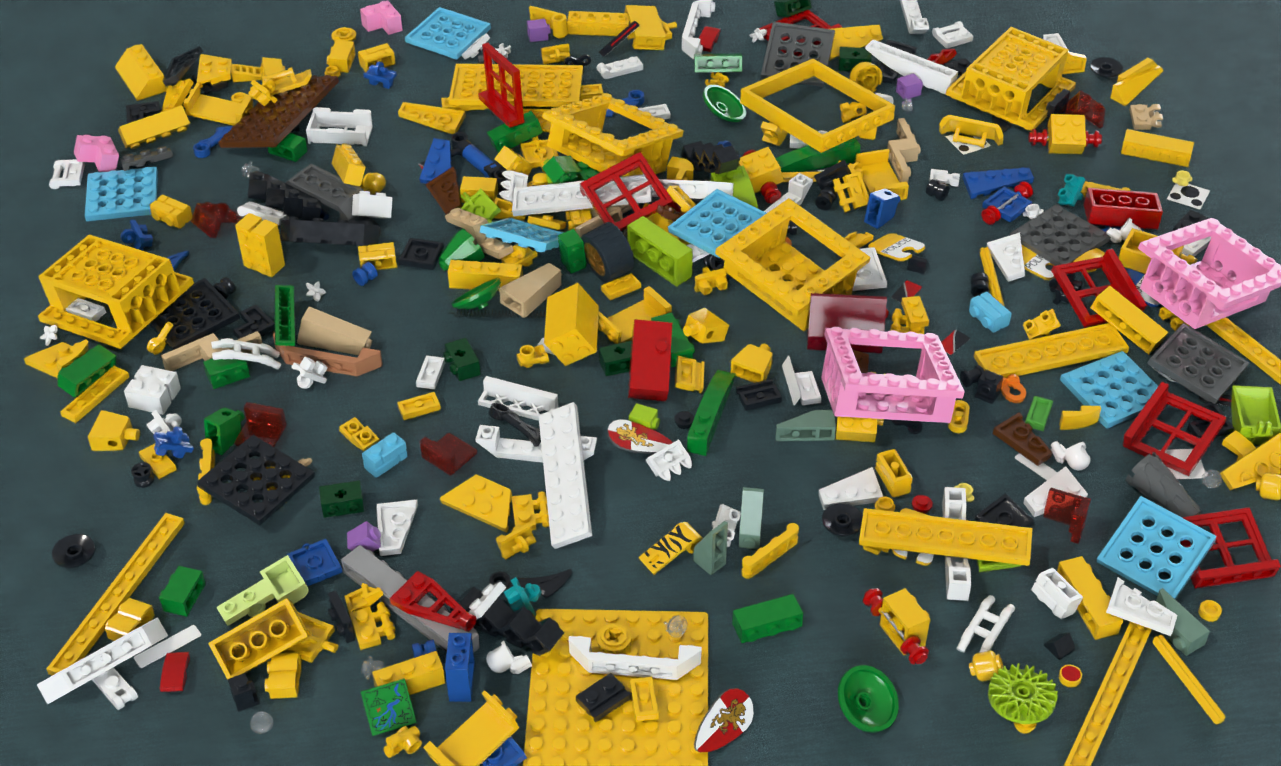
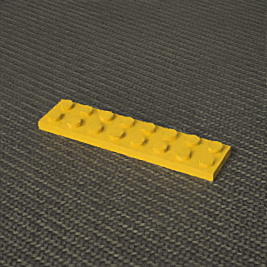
M1110 323L975 351L974 358L984 371L989 370L1007 378L1012 374L1021 376L1105 358L1121 351L1128 353L1129 346L1118 330Z
M864 508L859 545L1029 566L1032 528Z

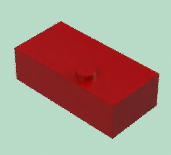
M1088 188L1084 201L1087 221L1090 224L1123 226L1131 218L1132 223L1140 228L1158 229L1163 213L1158 194L1151 192Z
M634 319L628 398L657 401L667 400L672 323Z

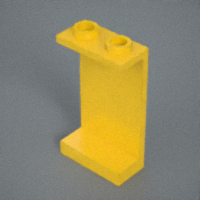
M626 5L624 13L628 14L630 23L636 21L640 25L633 31V49L664 50L666 35L656 6Z
M196 83L195 87L190 90L188 98H185L183 106L186 110V115L234 126L253 108V98L247 94L242 103L203 95L200 94V84Z
M889 149L856 154V162L862 164V170L864 171L862 179L869 194L882 189H888L897 194L900 200L907 199L909 185L907 181L899 182L888 162Z
M648 286L644 288V300L608 318L599 311L598 330L606 334L608 339L615 344L632 340L634 319L651 321L652 317L671 313L672 305L653 288Z
M484 690L482 695L486 703L441 745L436 747L429 741L423 748L438 766H479L519 729L515 721L517 718L516 714L509 707L505 710L502 707V701L495 694L491 696Z

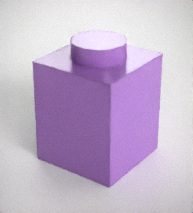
M545 19L527 21V34L530 42L548 40V34L551 31L550 25L546 23Z
M915 74L900 77L897 79L896 92L904 100L921 95L923 82Z
M366 521L347 532L348 549L353 551L361 545L366 550L369 549L373 552L381 547V533L377 527L372 526Z

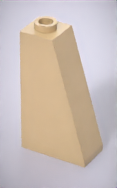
M548 263L500 287V303L523 318L527 317L562 285L561 270Z
M308 307L301 319L297 343L359 355L362 348L370 349L373 340L370 339L372 331Z

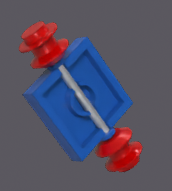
M1023 181L1015 186L1014 191L1005 186L983 201L982 207L985 208L981 213L983 221L989 225H993L1000 218L1012 222L1025 212V208L1028 205L1032 204V201L1028 200V197L1033 195L1032 186L1028 182Z

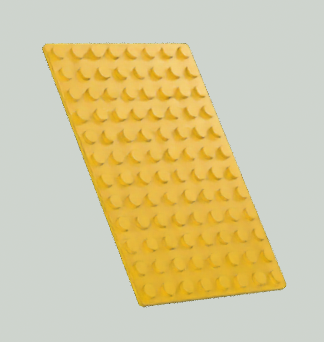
M538 609L536 611V620L538 622L550 617L559 624L564 634L549 652L540 656L532 654L524 748L527 758L523 761V766H708V752H697L694 748L696 733L708 712V614L706 612ZM608 623H620L630 630L631 641L630 646L626 647L623 652L619 650L615 654L678 659L679 645H693L702 647L701 664L678 680L652 678L658 708V719L636 722L631 694L629 701L595 722L594 718L591 715L589 716L576 702V695L608 674L588 673L569 653V636L591 638L592 652L614 654L612 651L605 652L602 647L598 646L596 635L602 626ZM610 635V640L618 642V638ZM614 675L630 693V679L644 678Z

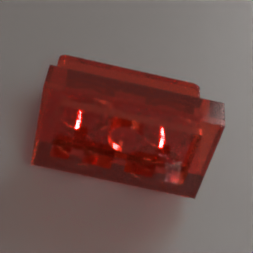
M1080 90L1068 101L1066 115H1085L1087 120L1101 129L1104 123L1105 108L1101 103L1092 99L1089 94Z
M205 202L196 204L191 222L210 238H216L221 222L238 223L242 218L225 203L213 204Z
M246 402L244 411L247 421L235 440V446L239 447L249 437L255 435L275 447L287 426L284 410Z
M447 433L437 442L427 437L420 440L422 458L450 476L477 454L475 448L451 433Z
M1050 488L1043 517L1070 525L1069 532L1072 533L1070 542L1079 544L1091 499Z

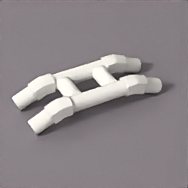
M230 338L211 342L212 349L233 347V350L227 349L212 353L213 360L239 359L259 362L277 370L281 366L280 362L274 360V358L279 357L280 352L268 344L243 342ZM241 349L252 350V354L243 353Z
M989 595L982 601L969 626L965 629L956 649L964 653L974 634L985 638L980 652L991 650L1004 625L1015 611V606L1012 604L1007 605L1002 610L1000 616L988 612L995 602V597ZM982 619L995 624L991 631L979 626Z

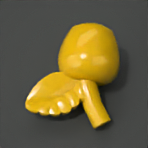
M377 172L367 173L361 182L362 186L360 188L364 191H369L370 195L380 193L386 186V179Z

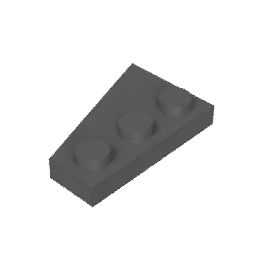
M162 146L152 152L144 150L139 155H124L120 161L123 170L127 171L130 170L129 166H144L146 161L157 162L171 158L173 154L171 148Z

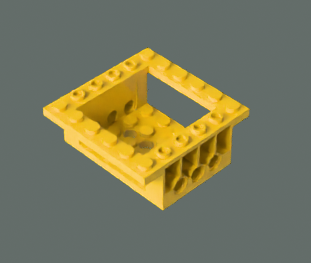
M1010 27L967 67L966 72L946 90V95L969 106L976 107L983 112H988L997 118H1002L1012 124L1032 131L1047 117V104L1050 101L1052 102L1055 96L1063 89L1071 92L1076 86V82L1062 77L1069 49ZM1039 83L1052 88L1027 113L1032 90Z
M608 93L583 99L579 102H572V104L562 105L558 108H551V110L544 111L542 117L552 122L548 147L566 156H571L573 159L583 162L599 172L639 152L642 153L655 174L664 172L667 168L672 142L674 139L683 137L684 132L677 125L664 122V119L656 118L649 112L641 111L636 106L628 105L623 100L615 99ZM607 109L652 129L624 140L615 139V136L612 134L602 133ZM637 168L622 177L643 175L640 168Z
M790 198L717 247L715 254L725 261L724 268L727 274L802 331L808 329L811 293L852 295L858 270L868 264L871 258ZM789 221L794 222L842 258L828 269L823 270L785 242Z
M89 234L38 276L50 303V306L41 312L38 318L40 322L57 325V328L121 349L179 296L187 291L194 284L192 277L174 272L171 261L168 258ZM87 297L109 305L117 328L68 313L66 308L77 298L84 300Z

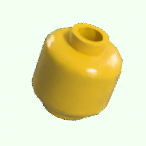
M1264 473L1261 479H1257L1256 491H1259L1263 499L1281 500V474Z
M992 650L974 654L972 662L969 663L971 675H976L977 679L981 682L991 680L994 672L998 675V670L1000 668L1003 669L1000 654L996 655Z

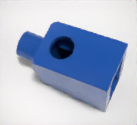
M888 189L870 193L864 222L879 229L895 216L897 204L900 203V197Z

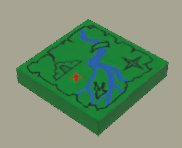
M405 678L360 691L372 736L417 723Z

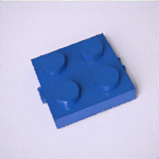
M327 539L311 545L305 543L301 549L287 554L307 586L342 573L341 565Z

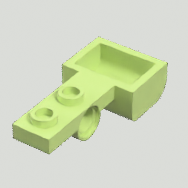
M288 555L260 571L263 580L217 606L227 626L247 614L250 617H255L262 613L266 608L265 604L276 598L278 603L288 598L295 604L308 594L309 589Z

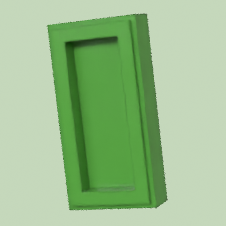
M1034 396L1025 423H1029L1033 429L1044 431L1053 401Z

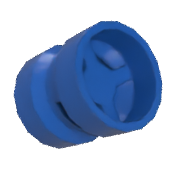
M366 262L362 265V268L355 269L352 275L358 285L364 286L368 283V280L375 279L378 273L372 263Z
M434 639L426 641L425 644H412L414 658L436 651Z

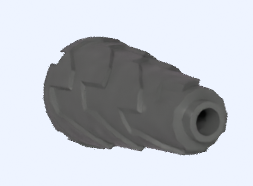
M1155 452L1144 457L1131 470L1135 474L1133 478L1128 474L1126 482L1130 486L1135 487L1147 498L1180 517L1201 514L1200 507L1187 494L1184 487Z

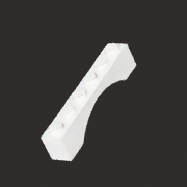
M944 488L942 501L943 518L966 520L965 488ZM945 556L947 600L968 601L971 588V572L968 558Z

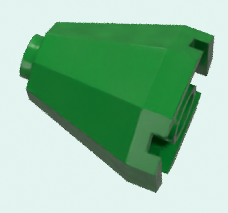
M461 229L453 235L440 255L439 265L444 271H448L451 260L479 262L485 256L480 245L474 244V237L466 230Z

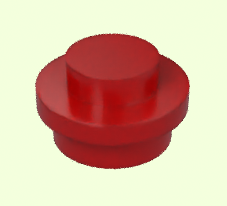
M925 495L915 496L912 500L914 511L923 514L928 513L933 505L932 500Z

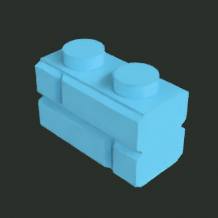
M988 292L973 297L970 301L969 312L972 317H976L982 323L983 327L988 328L994 333L999 331L1000 328L1003 329L1009 326L1012 313Z
M395 433L386 436L362 453L364 468L375 478L379 477L408 457L406 442Z

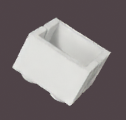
M141 365L134 376L135 380L132 379L124 393L129 408L148 412L157 410L159 414L164 415L171 404V400H174L181 387L177 372Z

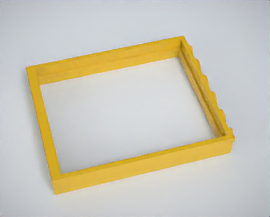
M815 59L808 60L742 88L740 97L742 105L820 153L894 120V104ZM815 76L874 111L825 134H821L763 98Z

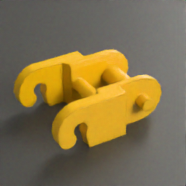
M714 72L711 73L713 79L708 82V79L705 80L707 86L719 85L725 87V83L729 82V78L719 72H716L715 76Z

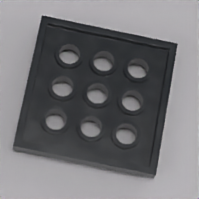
M203 278L188 288L187 291L151 321L149 325L159 335L167 322L174 323L166 336L165 342L172 350H175L232 324L240 319V315L209 281Z
M252 435L199 479L197 485L200 489L260 526L315 477V473L265 441ZM253 456L260 457L259 459H250ZM274 466L275 468L266 469L265 467ZM238 468L246 469L245 471H236ZM289 475L290 478H281V476ZM256 477L261 478V480L253 481L252 479ZM224 480L232 481L231 483H222ZM269 487L277 488L276 490H267ZM242 489L247 490L246 493H245V492L238 493L239 490H242ZM256 499L263 500L262 502H253Z

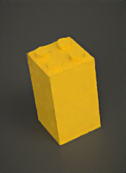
M579 283L547 297L544 344L564 366L597 352L599 306Z

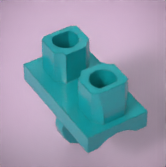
M1066 174L1064 178L1066 185L1057 194L1060 198L1058 204L1061 206H1075L1077 200H1082L1083 194L1080 192L1086 179L1084 177H1077L1074 174Z
M516 577L511 580L513 586L503 592L508 602L512 604L510 605L511 609L516 611L525 607L535 616L536 613L530 601L536 602L541 595L540 587L536 584L528 583L523 588Z

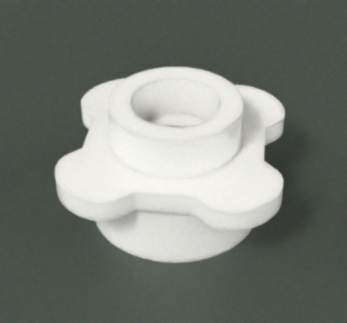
M1030 204L1025 208L1023 216L1033 219L1044 213V210L1040 209L1038 204Z

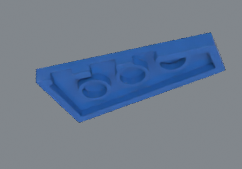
M1029 167L963 173V181L971 199L976 198L980 194H983V196L990 195L991 191L1000 190L1004 186L1006 188L1010 186L1015 188V186L1023 181L1032 184L1034 180Z

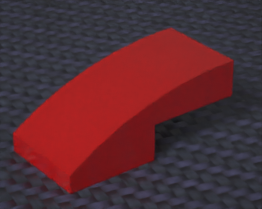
M708 26L703 29L699 36L700 45H703V51H712L714 43H717L721 29Z
M943 49L939 54H931L927 60L941 65L955 57L957 52L955 49Z
M189 652L166 654L161 675L160 692L183 691L187 680L186 670L190 661Z

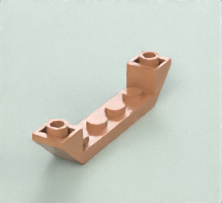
M275 345L284 362L289 365H293L294 362L300 364L304 357H308L314 362L320 361L328 367L326 371L351 376H359L382 366L380 350L362 348L358 358L294 346Z

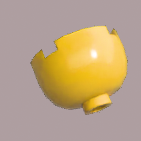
M861 62L852 69L849 79L874 93L877 90L875 88L878 84H881L883 75L880 68L875 64Z

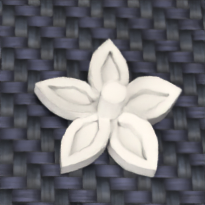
M759 28L754 30L755 33L749 35L753 38L752 42L754 43L757 39L764 40L763 36L766 35L767 30H760Z
M319 281L314 286L306 283L309 289L306 296H313V299L318 302L326 291L320 288Z
M45 325V334L40 339L46 340V346H49L51 339H57L55 334L57 332V325H52L51 327Z

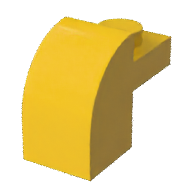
M763 121L761 125L764 133L762 137L763 142L780 146L788 132L772 122L767 123Z
M672 156L667 165V180L693 181V164L684 158Z

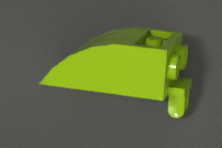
M744 165L737 167L736 170L721 174L711 173L712 182L734 183L733 197L758 208L754 189Z
M1232 386L1231 414L1233 431H1238L1253 445H1262L1276 434L1281 433V423L1272 387Z

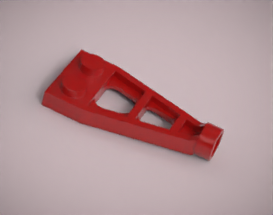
M419 571L390 597V604L408 614L458 629L461 628L466 632H469L476 623V616L460 606L435 580ZM428 592L438 599L431 607L417 604ZM444 604L453 609L448 616L437 613Z

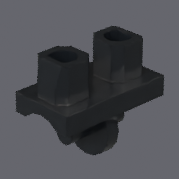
M1075 273L1068 274L1067 277L1074 289L1080 291L1082 282L1075 280ZM1052 278L1049 282L1050 291L1056 293L1053 303L1058 305L1063 301L1069 304L1070 302L1056 278Z

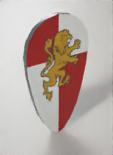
M619 419L613 421L607 430L608 438L612 444L622 450L633 453L655 454L673 443L661 433L628 420Z
M738 688L727 689L715 700L696 733L694 748L697 752L717 750L747 730L752 722L754 712L752 701L745 691Z

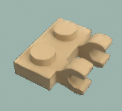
M1142 104L1130 105L1129 111L1134 130H1151V127H1162L1161 121H1157L1163 120L1162 114H1159L1158 111L1154 112L1161 109L1160 105L1153 104L1149 108H1147V105Z

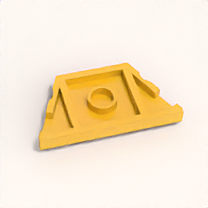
M200 54L197 83L200 84V88L206 82L211 81V84H216L221 81L230 80L232 59Z
M61 342L25 357V364L58 378L57 361L64 356L70 355V347L72 346Z
M476 474L440 497L442 504L506 533L508 531V516H510V502L512 498L511 489Z

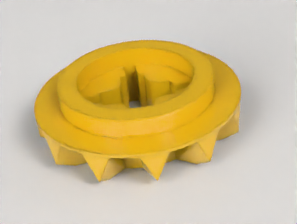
M342 27L333 31L331 37L334 43L336 40L354 41L356 40V31L351 28Z
M608 623L598 630L596 640L598 646L602 647L605 652L612 651L615 654L616 651L620 650L623 652L626 647L630 646L631 632L623 624ZM610 635L618 638V642L610 640Z

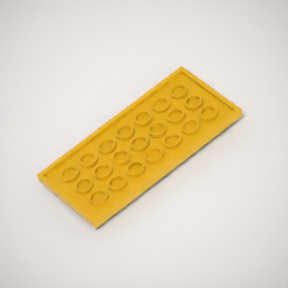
M456 64L449 95V105L486 106L479 100L478 93L487 90L484 64ZM492 64L493 71L499 75L498 64ZM513 64L520 70L523 107L556 108L580 101L583 65ZM505 71L506 83L513 88L512 76ZM494 78V88L501 94L500 83ZM507 90V100L514 106V97Z

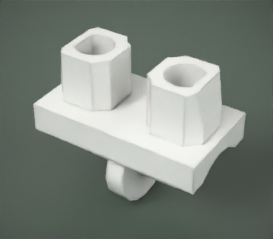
M304 357L300 364L294 362L292 365L293 369L300 371L297 383L303 389L309 388L313 384V380L323 384L327 381V378L323 375L328 367L320 361L314 362L312 359Z
M155 410L151 413L154 419L147 424V427L153 434L162 430V433L172 432L175 426L180 427L182 419L178 414L170 413L164 419Z
M721 504L716 520L712 522L711 526L714 529L724 521L728 523L727 547H730L741 513Z

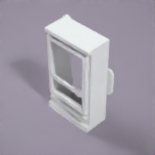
M313 108L306 129L308 144H311V142L348 145L362 144L367 147L373 128L371 111L356 109L353 112H333L330 108ZM320 127H340V128H344V129H338V128L320 129ZM348 128H356L355 131L347 130Z

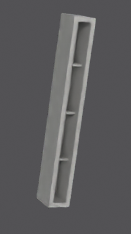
M359 545L341 559L344 574L360 586L362 583H365L372 588H381L384 594L378 600L384 602L389 609L428 639H434V643L446 653L449 633H472L473 651L475 652L480 648L479 634L474 628L466 632L461 628L458 629L408 614L390 604V597L407 580L404 579L400 572H395L384 560L381 561L375 557L371 550H366ZM426 594L417 604L431 607L435 601H433L429 594ZM442 606L437 612L444 616L450 614L445 606Z

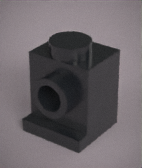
M985 370L979 378L975 397L993 404L1001 392L1003 376Z
M245 673L228 679L238 712L260 704L253 680L248 681Z

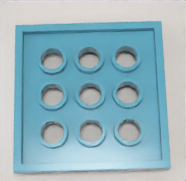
M439 7L405 37V42L457 60L478 38L491 29V24Z
M157 167L88 174L85 204L86 222L151 215L150 204L157 200Z
M716 189L669 225L668 231L720 258L715 254L717 247L767 213Z
M506 218L484 224L480 228V233L486 234L488 238H502L503 242H516L520 247L528 248L530 246L538 252L558 248V235L564 233L514 218Z
M1124 351L1064 373L1060 378V381L1084 406H1101L1098 421L1106 429L1137 417L1158 387Z
M1140 496L1098 556L1097 563L1158 596L1159 590L1163 588L1176 600L1216 541L1217 536ZM1144 520H1152L1154 525L1146 527L1142 522ZM1163 530H1170L1173 535L1165 537L1161 532ZM1139 535L1143 538V541L1136 543L1131 538ZM1189 540L1192 546L1183 547L1180 542ZM1156 545L1160 546L1162 551L1154 553L1150 548ZM1123 551H1129L1133 556L1125 559L1120 554ZM1178 556L1182 561L1175 564L1169 558ZM1146 561L1151 564V567L1143 569L1139 564ZM1161 572H1167L1170 574L1171 577L1167 580H1163L1158 576V574Z

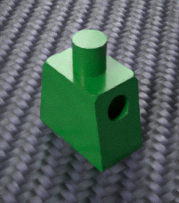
M221 408L204 418L205 439L209 438L212 440L215 453L223 455L241 436V422L245 419L242 411Z

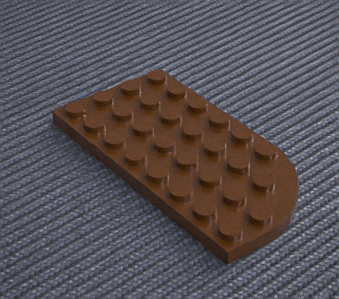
M313 75L305 86L272 95L277 99L275 104L270 101L264 107L257 102L228 133L224 134L223 138L218 142L220 148L276 147L338 84V77L330 75L317 77Z

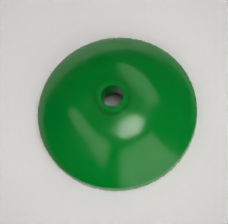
M708 85L704 89V102L716 117L728 122H740L746 116L745 106L740 103V99L734 93L719 85Z
M500 278L487 281L462 294L451 302L452 307L465 310L478 307L480 310L488 306V301L496 295L500 288Z
M859 665L851 668L842 676L838 686L839 704L846 718L855 727L866 732L875 733L883 731L893 724L898 714L899 701L892 682L883 672L871 666Z

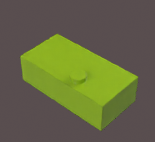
M644 216L627 225L628 243L636 259L676 287L692 277L693 250Z

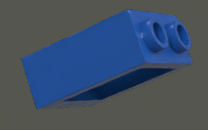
M449 633L445 664L449 702H471L475 671L472 633Z

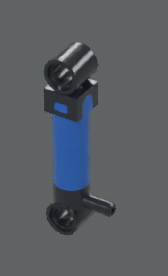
M456 132L452 134L451 157L461 155L479 170L485 178H497L498 192L506 191L500 183L507 181L502 172L508 170L497 161H492L468 140L466 133Z

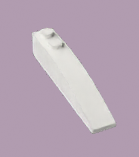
M872 40L865 47L868 52L903 76L915 74L922 80L926 88L937 90L942 94H946V90L957 80L958 71L879 41Z

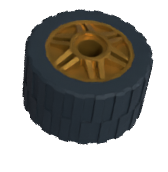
M606 222L581 236L584 243L586 262L591 271L604 283L611 282L633 270L635 259L631 246L622 231L613 223Z

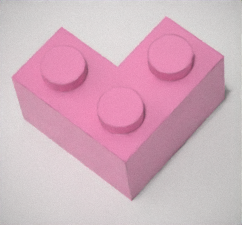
M382 1L360 9L362 25L368 32L383 28L388 35L403 31L401 15L389 1Z
M77 135L74 154L78 162H95L99 172L116 171L119 154L111 137Z

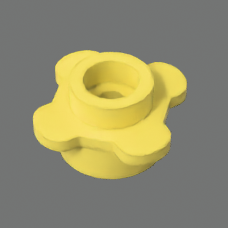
M1181 170L1177 172L1176 177L1172 178V181L1180 186H1188L1193 178L1189 172Z
M961 483L954 487L965 488L966 501H974V496L972 495L974 489L971 485Z

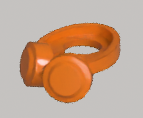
M1012 374L1007 378L1003 377L1001 387L1003 396L1012 403L1023 402L1026 397V389L1020 384L1019 376ZM1009 386L1019 390L1021 394L1012 395Z

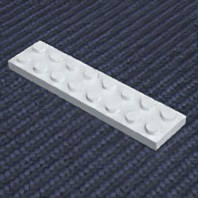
M644 174L620 177L628 191L648 181ZM583 181L514 188L513 216L592 209L594 207L586 195L583 197L580 192V183ZM614 181L595 190L603 204L622 195ZM651 185L632 194L636 203L652 202ZM623 199L611 206L628 205L629 203L626 199Z
M574 402L538 415L551 545L554 549L592 536L578 409Z

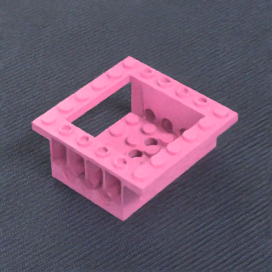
M1213 218L1140 242L1138 247L1139 250L1151 258L1140 289L1194 329L1266 302L1270 291L1281 287V266L1274 259L1263 254L1260 249L1253 247L1245 239L1240 238L1231 229L1224 227L1218 220ZM1209 236L1211 237L1203 259L1200 262L1189 265L1171 251Z
M825 328L824 335L827 341V349L821 378L834 416L951 423L956 398H963L965 391L938 335L933 333L917 334L915 332L899 333L893 330L882 332L876 329L867 331L858 328ZM850 344L922 349L916 377L908 374L899 376L891 373L885 375L873 372L861 373Z

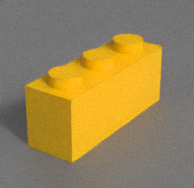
M437 651L372 672L375 687L405 678L409 695L445 684L444 669Z

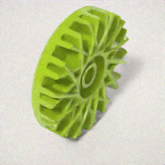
M1019 663L1017 667L1012 664L1010 670H1007L1006 666L1003 669L1000 668L998 675L994 672L989 683L988 699L993 709L999 715L1015 723L1034 724L1044 721L1053 713L1058 691H1055L1056 684L1053 683L1052 679L1047 681V673L1042 674V670H1040L1039 674L1034 672L1035 667L1032 666L1029 669L1028 665L1025 666V669H1019Z

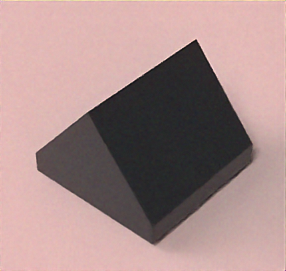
M912 255L909 258L907 270L925 274L929 262L927 259Z
M1070 633L1058 634L1044 644V647L1058 660L1075 650Z

